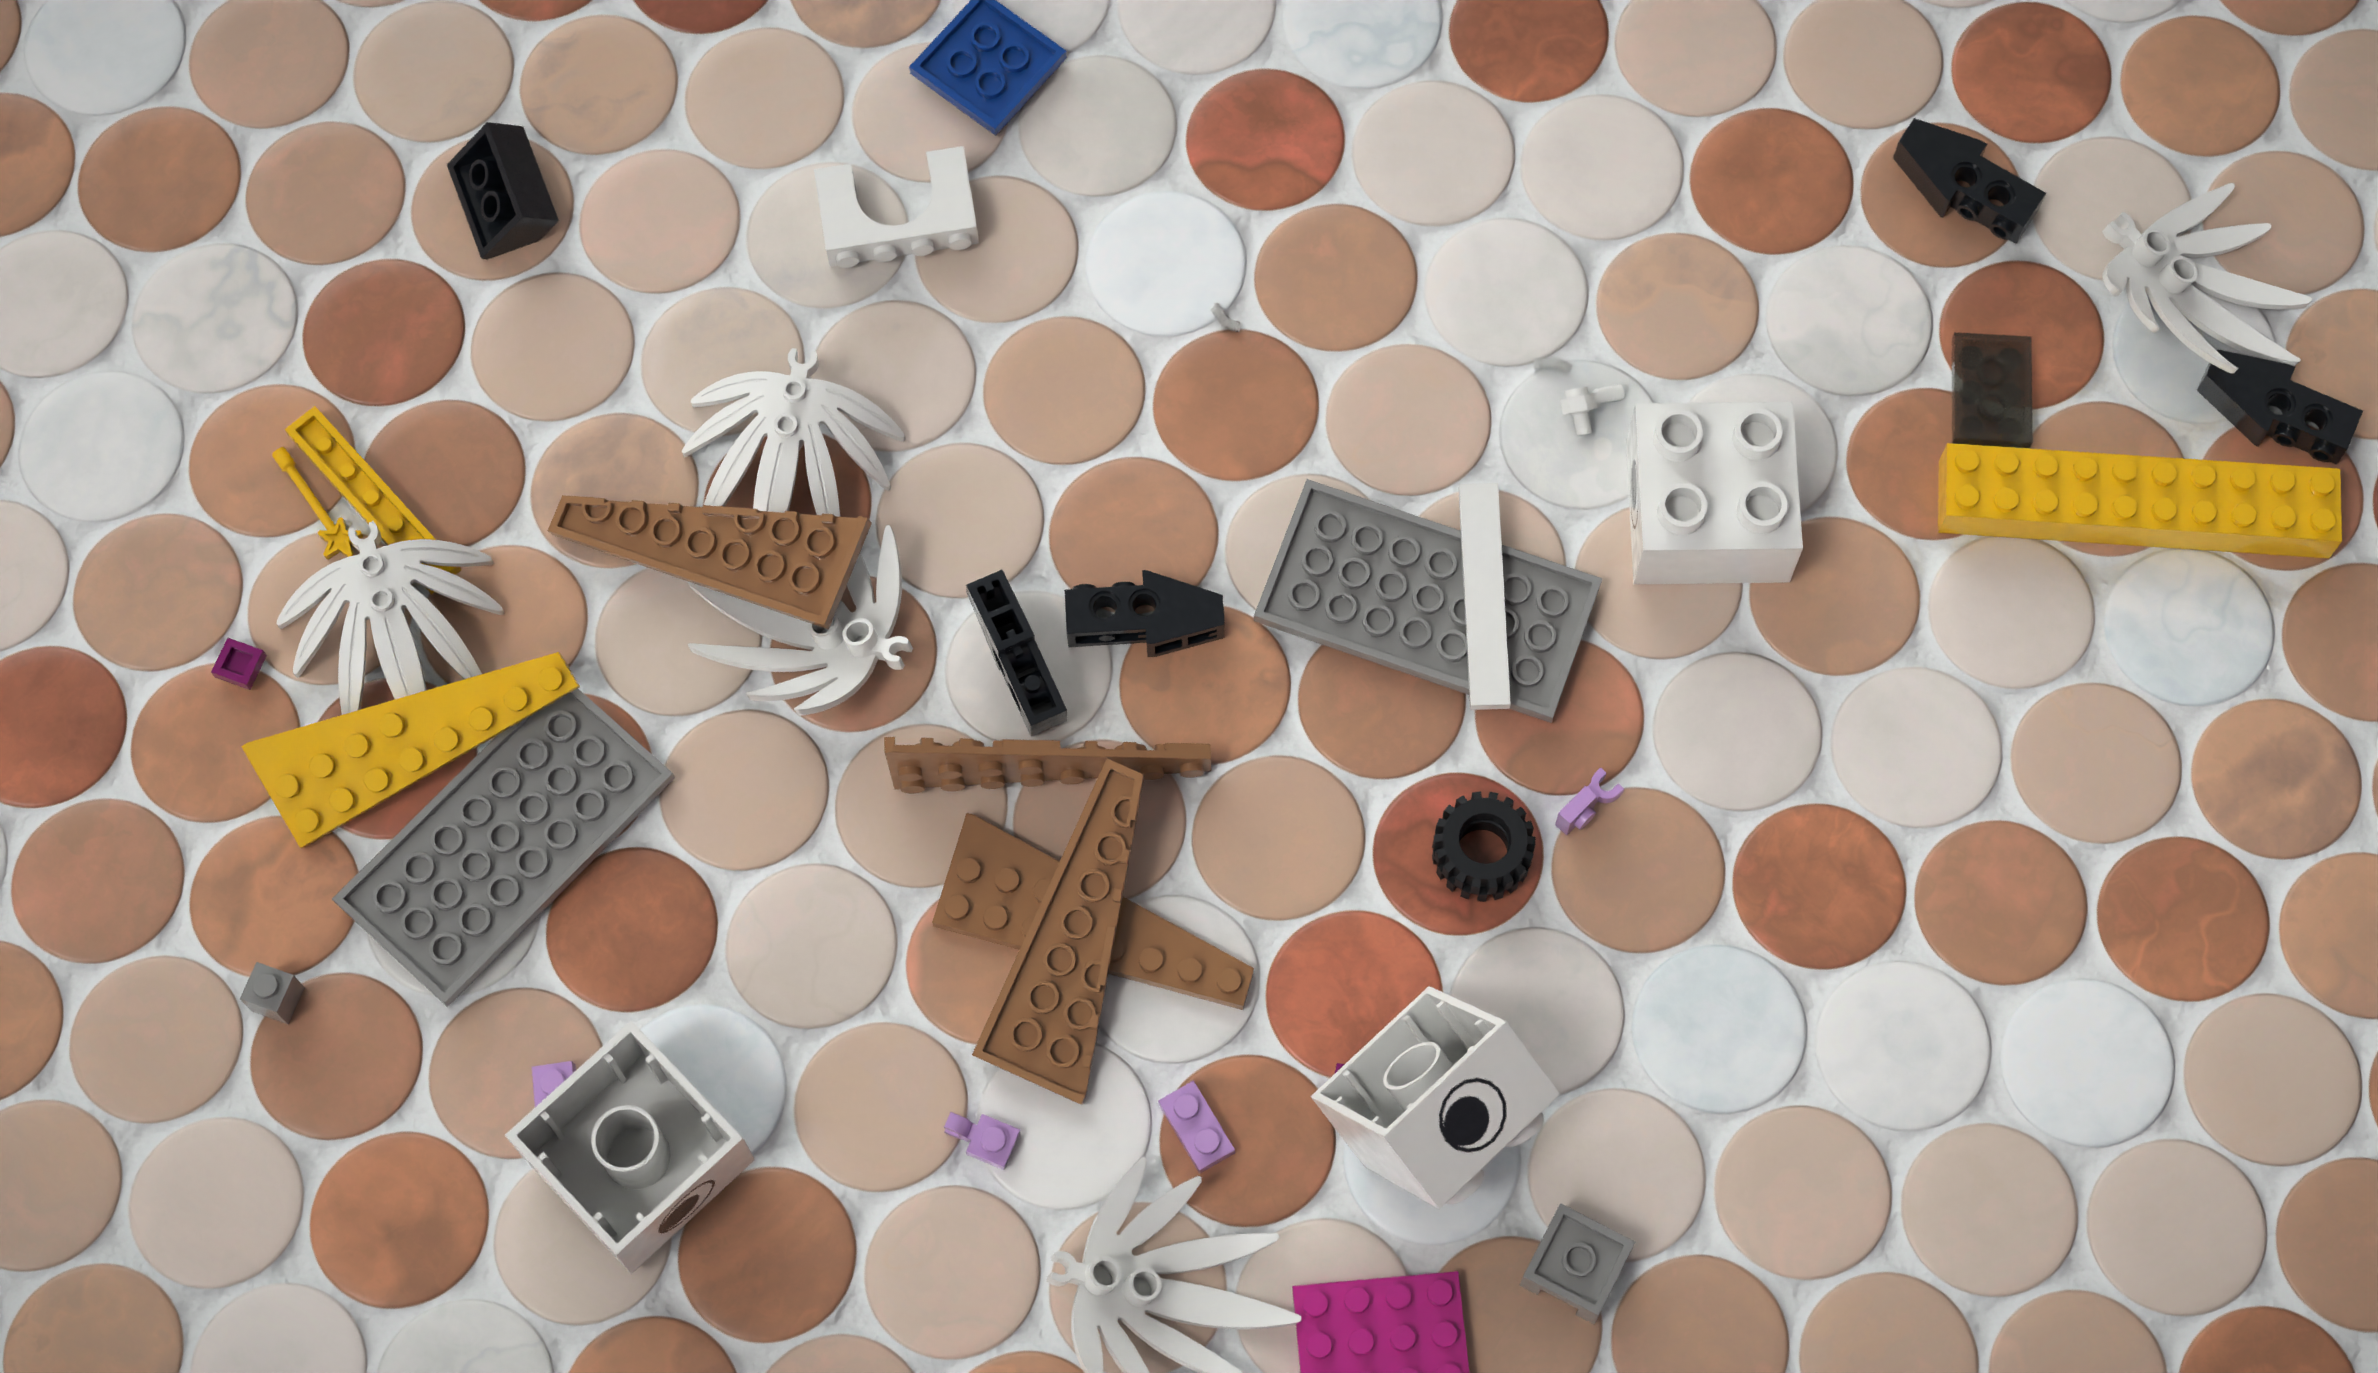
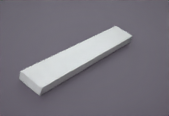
M1498 483L1459 484L1470 710L1510 709Z

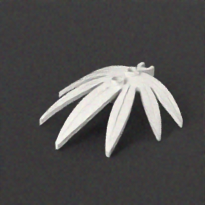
M2234 183L2216 188L2178 206L2154 222L2143 234L2135 228L2133 219L2125 212H2122L2102 231L2109 241L2120 244L2124 249L2105 267L2103 283L2115 297L2126 286L2127 297L2132 310L2138 319L2153 333H2156L2160 328L2154 319L2148 297L2159 317L2183 344L2206 361L2231 374H2234L2239 368L2220 355L2190 322L2218 341L2248 355L2296 366L2301 361L2300 358L2262 335L2203 292L2234 304L2275 310L2305 308L2313 300L2312 297L2193 263L2188 259L2211 257L2239 249L2263 237L2271 229V224L2228 226L2178 237L2205 220L2235 188Z
M792 348L788 354V362L791 369L790 375L765 371L741 373L717 381L691 399L692 407L737 401L726 406L708 419L683 447L682 453L684 457L691 455L728 433L754 413H758L726 454L712 481L704 505L725 507L751 465L764 437L767 436L756 479L753 509L779 513L789 511L798 467L799 450L804 445L808 482L816 514H834L837 517H841L834 470L819 426L825 424L845 452L887 491L891 489V486L879 458L861 432L839 410L858 423L902 442L905 441L904 432L882 409L859 393L836 383L810 379L809 376L814 374L819 366L817 353L812 351L810 360L805 364H800L797 362V349Z
M373 521L369 522L371 533L365 539L358 538L354 527L349 528V539L353 546L360 551V554L333 562L313 574L295 591L277 619L278 627L283 629L325 598L312 615L302 635L295 656L294 675L297 678L301 676L327 638L346 603L350 604L342 630L338 665L339 697L342 715L361 710L366 668L367 619H370L377 655L394 699L426 691L420 658L404 615V608L409 610L416 624L432 646L463 679L481 675L482 673L460 636L440 611L412 586V583L417 582L438 594L460 603L503 615V608L475 585L445 570L422 564L454 567L493 565V560L489 555L461 544L429 539L401 541L378 548L377 546L381 541V533Z
M890 525L885 527L880 550L876 583V603L871 579L860 553L847 583L848 590L856 606V611L850 612L846 605L840 601L829 630L688 582L690 587L704 600L744 627L775 641L812 650L688 644L690 650L697 655L745 669L769 672H796L824 668L770 687L746 693L752 701H779L817 692L794 708L797 715L802 716L825 711L850 698L868 680L878 659L886 661L892 669L902 670L905 665L901 657L895 654L898 651L912 652L913 650L907 638L903 636L890 638L897 621L902 594L899 551Z
M1141 1157L1118 1181L1102 1204L1091 1226L1082 1263L1076 1262L1075 1258L1065 1251H1057L1051 1257V1261L1061 1263L1064 1266L1065 1274L1061 1275L1051 1272L1047 1276V1282L1054 1286H1064L1068 1282L1078 1285L1071 1316L1072 1339L1078 1361L1084 1373H1103V1352L1099 1329L1108 1352L1123 1373H1149L1135 1346L1118 1324V1320H1121L1132 1332L1155 1350L1199 1373H1243L1201 1344L1146 1315L1145 1312L1180 1323L1219 1329H1264L1297 1324L1302 1319L1299 1314L1232 1292L1188 1282L1162 1279L1158 1276V1274L1199 1271L1233 1262L1272 1245L1278 1240L1279 1235L1277 1233H1249L1208 1237L1165 1246L1134 1256L1132 1250L1160 1231L1181 1210L1202 1181L1200 1176H1196L1168 1191L1140 1212L1117 1235L1118 1229L1133 1206L1142 1182L1147 1159L1146 1157Z

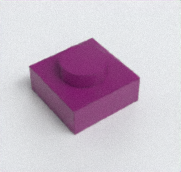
M227 638L211 673L215 678L251 690L267 655L261 649Z

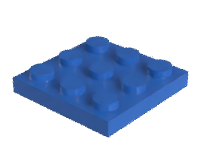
M970 0L909 66L911 75L996 136L1067 59V51L998 1Z

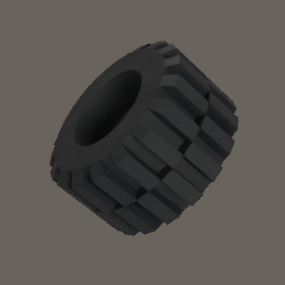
M1481 791L1473 792L1469 801H1467L1464 795L1456 799L1455 807H1452L1450 804L1443 812V818H1439L1436 825L1432 845L1433 865L1437 864L1436 873L1440 880L1447 879L1446 887L1453 892L1458 887L1462 890L1460 897L1468 900L1470 893L1478 895L1477 901L1486 902L1487 895L1490 894L1493 895L1494 900L1503 898L1505 890L1511 894L1517 889L1519 881L1523 882L1533 859L1535 837L1532 836L1534 830L1532 822L1525 821L1526 812L1522 807H1519L1517 810L1513 809L1514 800L1508 797L1505 798L1504 802L1497 800L1498 793L1490 792L1488 798H1482ZM1487 830L1495 833L1503 840L1507 853L1496 862L1488 864L1478 863L1464 854L1460 847V840L1472 831Z

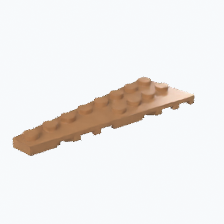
M562 495L547 531L554 536L829 630L872 522L862 516H858V518L837 517L834 514L824 513L822 515L799 514L795 511L779 513L759 511L752 508L709 505L694 507L682 506L680 503H668V505L637 500L622 502L608 501L605 498Z
M884 737L885 756L894 789H901L902 792L909 794L921 793L925 791V788L941 787L944 791H959L964 789L966 785H981L985 789H998L1004 787L1005 783L1018 782L1027 787L1041 786L1045 781L1060 780L1061 783L1069 785L1084 782V779L1098 778L1106 759L1144 774L1145 780H1156L1163 778L1164 774L1180 773L1182 777L1194 778L1202 776L1204 772L1211 771L1210 744L1165 743L1155 745V750H1147L1145 745L1137 744L1136 742H1123L1122 745L1115 747V749H1106L1098 746L1097 741H1085L1083 747L1074 749L1060 748V741L1003 739L1002 741H993L992 747H984L983 742L967 738H960L952 746H943L940 743L934 742V738L921 737L920 743L915 745H895V737Z
M1106 759L972 1053L973 1056L1081 1105H1083L1087 1095L1145 777L1144 774L1110 759Z
M966 813L932 921L933 927L1020 950L1059 861L983 819ZM1122 898L1109 974L1240 1010L1244 1009L1254 974L1253 967L1129 899Z

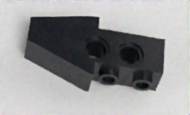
M1914 118L1900 138L1893 159L1933 209L1943 218L1949 208L1952 207L1963 218L1970 221L1975 220L1989 228L1996 237L2004 240L2008 239L2017 244L2038 212L2046 192L1982 157L1987 143ZM1956 181H1965L1971 187L1960 186ZM1989 200H1998L2004 206H1996L1992 204Z
M2216 350L2239 369L2234 374H2231L2209 362L2197 391L2255 446H2259L2264 437L2268 435L2280 445L2286 447L2294 446L2310 453L2318 461L2331 462L2337 465L2349 447L2363 410L2291 381L2290 379L2295 369L2292 365ZM2268 406L2277 407L2283 415L2273 413ZM2305 421L2313 422L2319 430L2309 428Z
M1003 570L967 584L966 592L996 665L1001 670L1030 736L1032 737L1066 722V706L1037 646L1035 635Z
M1142 570L1143 585H1135L1132 582H1117L1112 587L1096 588L1092 584H1079L1074 586L1073 589L1064 590L1068 647L1147 643V657H1157L1225 638L1223 595L1148 570ZM1141 605H1149L1155 609L1153 613L1147 616H1141L1135 612V609ZM1103 607H1109L1115 611L1114 615L1109 618H1101L1095 613Z

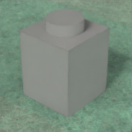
M256 962L240 1000L252 1012L289 1024L305 987L294 975Z

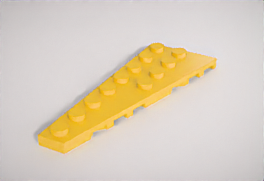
M556 652L254 740L241 747L300 848H305L578 689L580 686L561 653Z

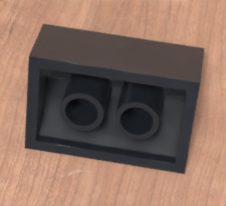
M487 122L447 164L481 259L488 260L538 242L559 221L523 126Z

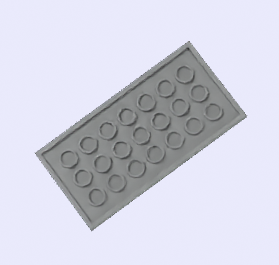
M1306 479L1255 611L1254 621L1469 695L1461 531ZM1502 545L1510 709L1552 723L1601 586L1602 578Z
M576 689L497 735L332 900L448 1007L675 777L666 766L582 691Z

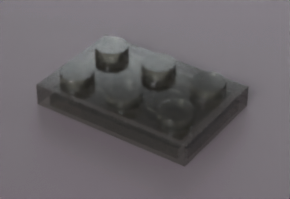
M1954 332L1952 337V444L2030 448L2033 443L2031 336Z

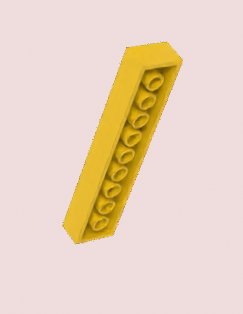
M1947 443L1939 459L1938 533L2330 558L2342 542L2341 475L2339 468Z

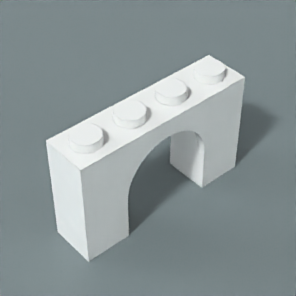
M960 146L926 152L932 186L930 202L919 217L901 225L880 224L864 214L858 204L851 164L814 169L825 247L830 267L849 268L864 261L876 260L887 262L895 259L896 256L909 254L925 256L931 254L934 250L947 248L963 250L973 244H979L964 147Z

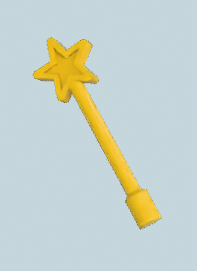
M285 447L276 449L272 453V457L281 470L288 473L327 529L318 531L319 537L328 543L323 553L324 557L329 560L339 552L346 557L354 556L351 547L352 542L349 539L344 519L340 517L336 525L295 468L296 462ZM355 530L358 538H363L361 531Z

